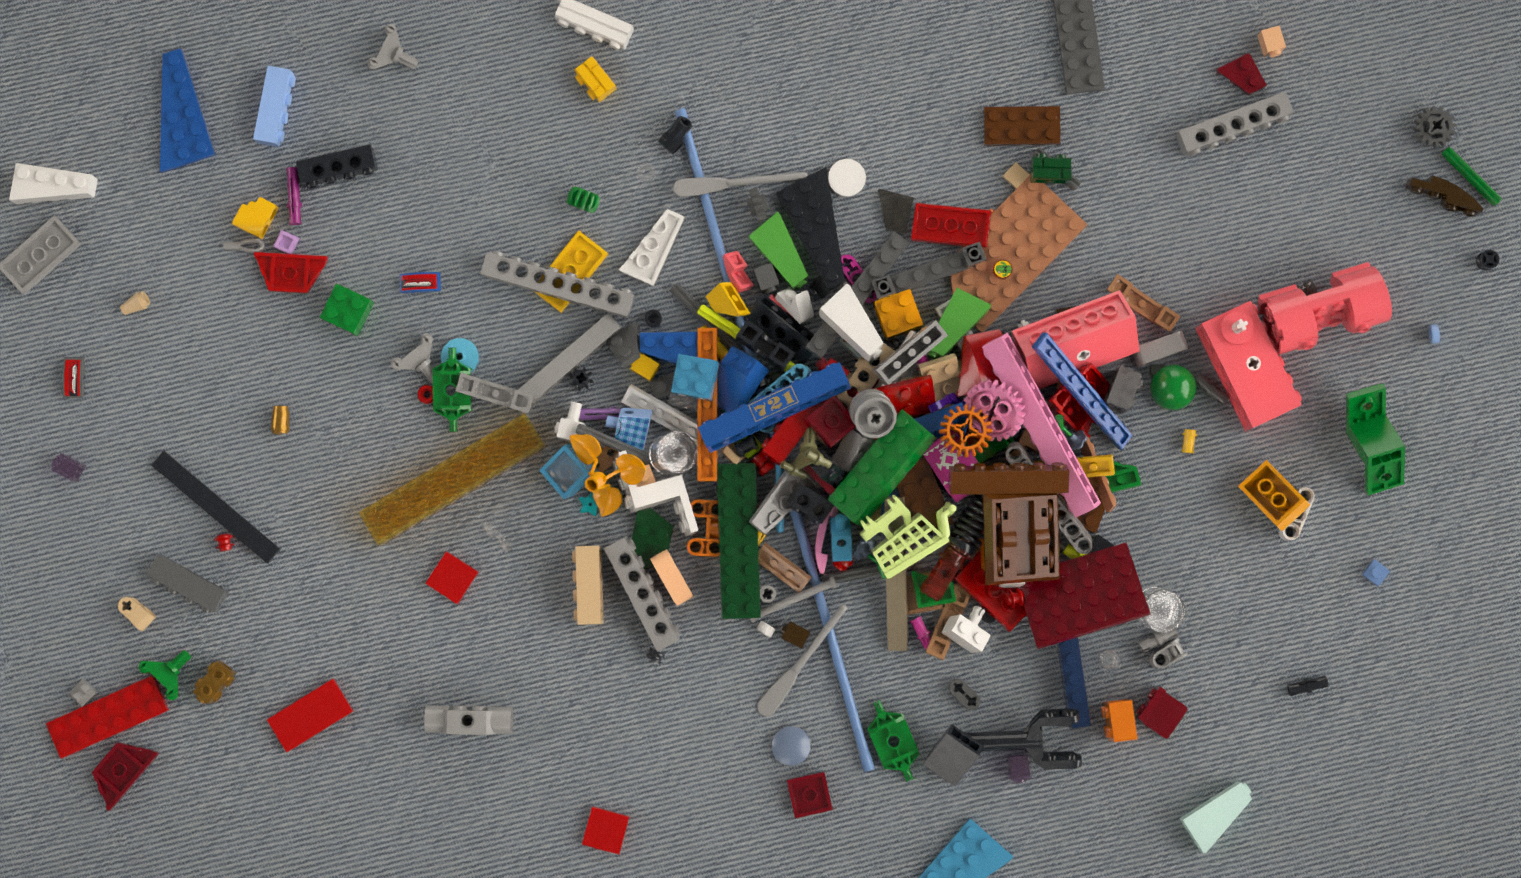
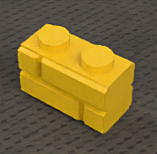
M593 56L575 69V79L581 86L584 84L587 87L586 93L592 100L596 99L598 102H601L617 89L616 85Z

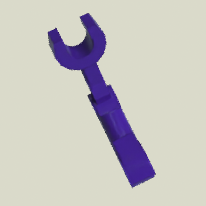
M950 393L943 397L942 400L929 405L928 408L933 413L944 407V405H956L962 402L964 406L966 402L964 399L961 400L956 397L955 393Z

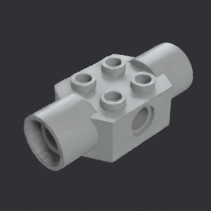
M426 705L424 716L425 732L472 735L512 734L513 707H488V710H486V706H472V709H467L465 705H455L451 709V706ZM467 715H470L473 719L471 725L466 722Z

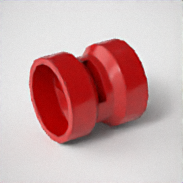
M762 452L750 461V463H755L761 476H764L776 466V463L762 454Z

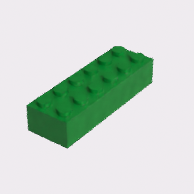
M902 409L896 417L893 429L887 435L878 438L830 495L828 500L853 523L863 527L860 521L863 520L865 524L867 523L866 516L872 517L937 437Z

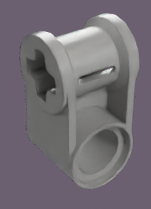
M1175 638L1153 652L1149 657V663L1155 669H1163L1186 657L1188 653L1182 649L1179 644V638ZM1157 655L1163 657L1161 665H1158L1155 661Z

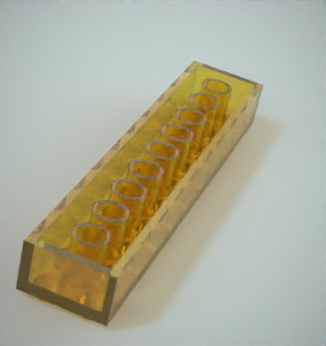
M523 413L358 513L377 545L383 546L547 447L528 415Z

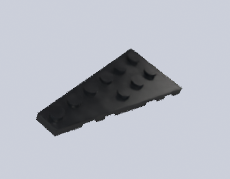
M825 167L776 192V196L829 291L845 283L827 169Z

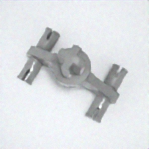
M393 24L386 25L384 32L387 38L377 57H371L367 62V66L375 70L388 64H396L398 61L411 69H415L418 59L403 52L404 49L401 48L396 27Z
M424 333L421 336L422 343L404 358L394 357L391 360V366L394 369L421 371L430 383L433 384V367L430 365L432 335Z

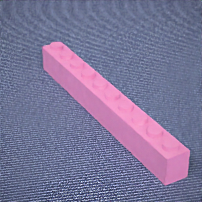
M1008 332L982 346L983 353L991 362L994 374L999 377L1002 383L1005 382V388L1012 386L1011 392H1018L1015 397L1022 398L1019 405H1025L1022 412L1026 413L1022 418L1025 420L1022 425L1027 428L1032 443L1038 448L1041 460L1046 465L1062 462L1069 469V493H1060L1067 501L1069 511L1076 518L1095 509L1101 502Z

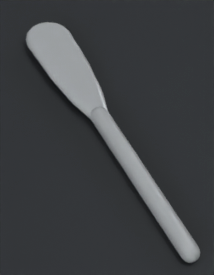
M796 172L737 179L684 178L674 183L673 191L679 197L696 196L733 186L802 180L808 176V173Z
M845 604L839 606L795 665L786 671L759 700L757 709L761 715L768 717L775 713L793 686L801 668L847 610Z

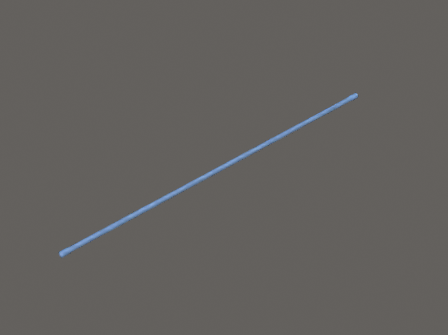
M685 108L675 111L676 119L679 116L688 118ZM690 130L683 140L694 178L704 177ZM709 193L700 195L724 282H731L723 261V255L726 252ZM734 316L737 327L741 329L746 322L744 316ZM742 344L744 352L756 359L755 353ZM765 388L756 389V394H760ZM775 432L768 433L770 439L774 436ZM793 510L790 512L807 572L811 576L810 583L814 587L821 584L801 513ZM822 591L815 594L814 597L824 627L830 619V614ZM832 628L826 639L859 750L863 771H871L875 767L867 747L834 628Z

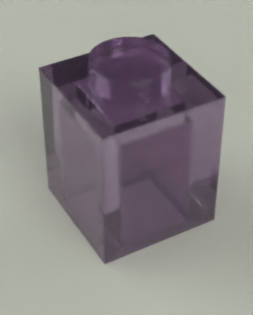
M60 453L53 460L51 470L71 481L77 482L86 465L67 454Z
M1028 755L1007 756L1009 780L1014 781L1015 784L1026 783V779H1031Z

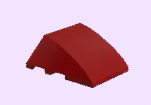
M1000 329L963 336L961 373H959L960 383L956 397L967 395L974 385H978L981 381L985 383L988 379H990L991 383L998 380V385L1002 384L999 377L994 374L993 366L985 357L982 348L988 342L1003 335Z
M1088 363L1078 371L1104 400L1110 383L1092 363ZM1062 384L1047 401L1050 411L1055 416L1058 414L1063 415L1064 426L1074 432L1083 430L1085 435L1090 438L1091 435L1088 433L1092 423L1095 424L1094 420Z

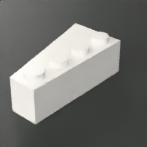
M16 163L9 200L15 204L63 199L94 198L98 179L91 174Z

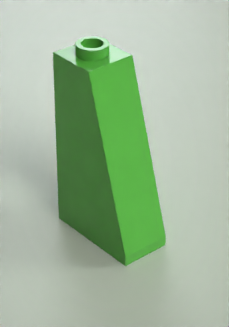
M776 212L749 235V240L765 259L772 263L773 268L793 290L796 288L801 289L807 283L808 274L780 213Z
M956 288L939 321V325L948 336L927 353V356L931 359L946 356L963 339V336H966L988 313L991 304Z

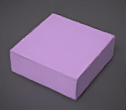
M281 230L273 247L284 253L292 254L299 238Z

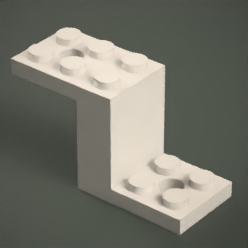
M626 450L618 452L615 456V461H613L614 470L619 469L616 465V459L623 454H627ZM620 475L618 483L621 491L624 490L626 498H624V503L627 509L630 508L631 513L675 500L673 507L676 515L679 514L681 522H679L681 532L685 533L687 537L698 531L682 475L641 487L625 483Z

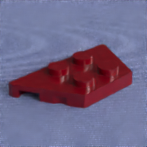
M117 742L91 773L98 784L100 795L104 798L107 811H111L157 758L160 754L158 751Z

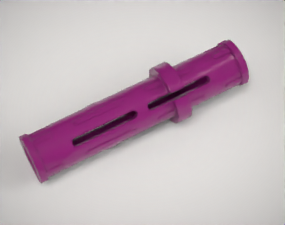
M288 167L286 171L289 225L296 226L302 224L299 175L297 167Z

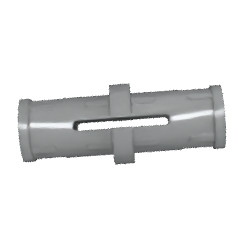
M1171 625L1160 632H1154V635L1138 643L1143 653L1154 647L1163 646V643L1179 635L1174 625Z

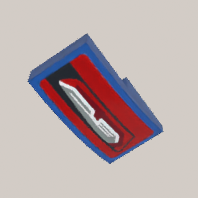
M440 272L399 274L400 293L441 291Z

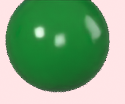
M1167 365L1161 368L1152 377L1150 383V392L1153 400L1166 410H1180L1188 406L1194 399L1197 389L1192 373L1180 365Z

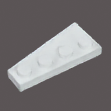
M667 209L619 271L654 287L685 217Z

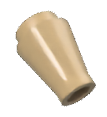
M143 291L140 293L136 292L124 304L120 305V309L124 315L147 309V306L150 305L149 297Z

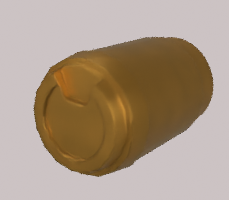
M273 406L271 417L272 434H288L290 430L288 406Z

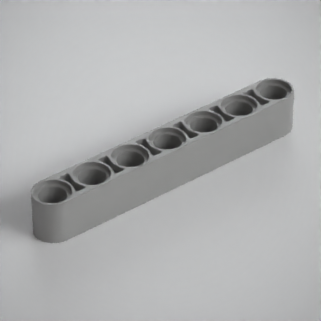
M608 313L518 390L534 395L532 407L601 348L607 340L615 336L622 327Z
M1011 442L1007 445L1006 458L1011 465L1014 463L1033 465L1035 463L1019 442ZM1017 449L1020 453L1017 456H1013L1009 451ZM1058 493V510L1062 509L1066 512L1063 516H1058L1060 530L1076 551L1081 554L1089 553L1092 549L1091 535L1078 518H1075L1074 514L1069 511L1066 502ZM1069 525H1075L1077 529L1074 531H1070L1067 529V527ZM1080 540H1087L1089 542L1085 546L1078 544Z

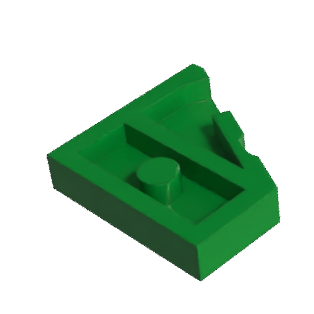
M1114 462L1115 474L1106 476L1111 493L1142 485L1137 466L1122 465L1119 462Z
M916 571L911 572L918 609L956 602L953 582L920 574Z

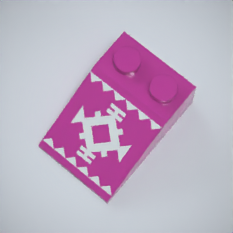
M951 430L950 435L952 439L959 444L960 437ZM939 438L932 443L923 455L944 488L950 494L949 466H954V464L958 463L974 466V464L979 462L971 455V452H968V458L964 457V452H961L960 457H957L958 450L956 449L951 454L950 449L952 446L950 445L948 448H945L944 445L948 441H941ZM969 494L951 495V497L957 503Z

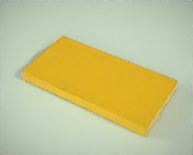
M578 230L549 267L558 269V273L565 274L570 272L576 274V278L584 280V277L590 278L609 254ZM544 274L537 283H542L545 280ZM557 279L554 281L553 286L561 288L564 282L561 279ZM579 284L574 285L572 292L577 294L582 286ZM535 292L560 313L570 304L568 301Z

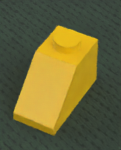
M732 282L719 283L705 296L710 307L717 313L732 316L750 314Z

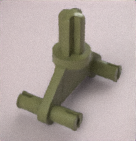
M807 428L804 442L800 444V453L792 464L782 461L780 468L788 471L792 476L797 475L802 479H806L808 472L801 468L813 463L828 469L831 467L832 461L825 459L823 454L817 450V445H815L817 433L812 428Z

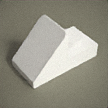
M789 287L777 293L775 299L799 324L813 318L814 312L808 290L797 294Z

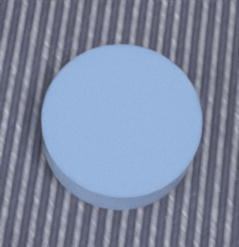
M1432 324L1428 327L1429 340L1432 344L1440 342V332L1437 324Z

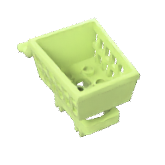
M895 495L892 496L895 500L894 503L887 499L890 509L878 519L873 521L869 516H866L867 524L863 520L860 521L864 528L860 535L866 542L878 532H882L886 536L871 551L888 579L949 542L950 529L948 517L956 511L955 505L946 502L936 512L938 530L919 512L911 518L910 511ZM902 515L904 524L891 533L888 525ZM921 520L926 524L923 527L917 524ZM933 530L937 535L930 538L927 534ZM905 533L906 535L908 534L909 537L903 539L901 535ZM922 537L927 540L923 544L918 541ZM915 542L918 547L912 550L910 545ZM888 545L892 547L889 551L886 550ZM907 549L909 553L903 556L901 552ZM883 551L884 554L879 557L877 554ZM898 555V556H899V559L896 560V561H893L892 558H893L894 556ZM887 561L891 563L887 567H884L883 565Z

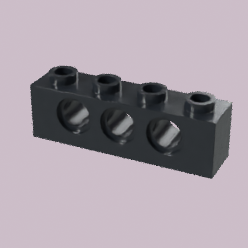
M370 144L296 162L300 183L307 187V189L316 188L318 184L322 183L334 184L338 179L351 180L355 178V175H371L374 171L378 170L374 149ZM359 159L360 165L352 167V162ZM342 164L341 170L334 172V166ZM323 168V174L315 176V171Z
M763 293L749 309L750 314L745 315V317L762 329L765 335L795 352L794 358L805 364L813 355L805 347L814 334L802 324H799L790 314Z

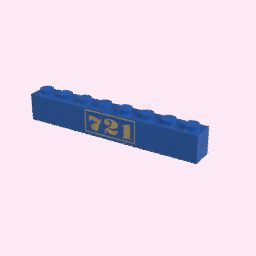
M840 362L831 363L825 369L819 372H811L808 377L801 380L796 379L790 385L784 388L779 387L767 396H759L755 401L749 404H742L732 412H724L717 419L707 420L698 429L706 448L712 453L851 389V386Z

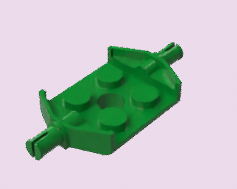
M448 347L449 359L433 368V411L449 420V432H457L458 418L473 411V408H471V396L460 392L449 395L446 389L450 384L455 386V388L457 387L461 373L471 376L472 368L457 361L456 347Z
M878 700L877 703H873L877 716L868 726L867 730L883 768L901 770L906 782L909 781V778L913 780L914 778L909 768L920 753L902 713L884 711L881 700ZM891 736L899 738V744L895 747H891L888 744V739Z

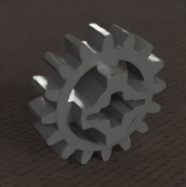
M1433 106L1430 110L1425 108L1423 113L1420 112L1417 115L1419 119L1414 120L1417 126L1413 130L1418 131L1415 138L1421 137L1420 144L1427 142L1426 147L1433 144V147L1437 148L1439 144L1444 146L1446 141L1452 140L1450 135L1456 133L1452 128L1457 125L1451 122L1454 116H1448L1449 110L1444 113L1443 107L1436 110V107ZM1438 122V124L1436 125L1437 127L1435 128L1436 130L1431 132V130L1434 127V124Z

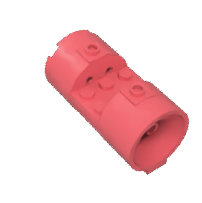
M1367 262L1332 273L1330 279L1332 288L1306 296L1294 284L1259 295L1257 302L1259 314L1264 315L1262 319L1268 329L1266 333L1269 339L1272 338L1275 342L1277 355L1296 349H1312L1317 344L1318 332L1324 327H1335L1342 322L1345 329L1354 334L1357 332L1365 333L1372 326L1390 321L1392 317L1391 300L1380 272Z

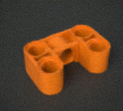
M694 500L691 502L692 511L695 504L703 505L702 513L695 514L693 512L696 518H707L706 539L693 538L689 540L687 550L693 556L718 557L719 552L714 554L709 549L712 543L719 544L718 515L712 513V507L717 505V501ZM693 542L701 544L699 552L691 551L690 546Z

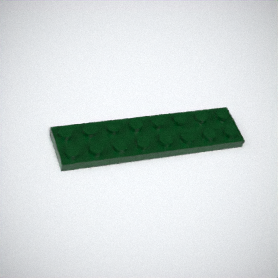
M738 463L737 465L717 464L721 619L761 618L758 530L749 523L757 511L755 463Z

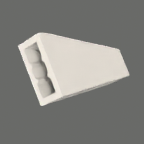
M846 284L820 308L819 316L869 362L873 358L877 359L882 354L883 341L853 290Z

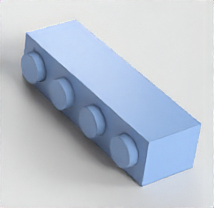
M273 66L267 67L253 140L259 144L280 147V142L284 140L285 132L283 127L288 121L287 107L291 104V87H294L296 80L294 73L290 69Z

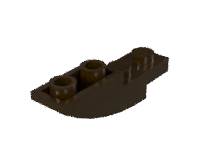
M1432 175L1426 181L1410 178L1406 182L1405 189H1409L1413 194H1427L1429 198L1436 200L1442 198L1440 206L1445 207L1447 211L1456 212L1458 210L1464 212V215L1469 217H1475V215L1477 216L1483 212V207L1469 193L1445 179Z

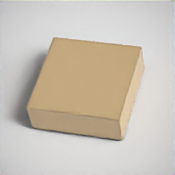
M1017 162L1003 175V178L1015 189L1029 177V174Z

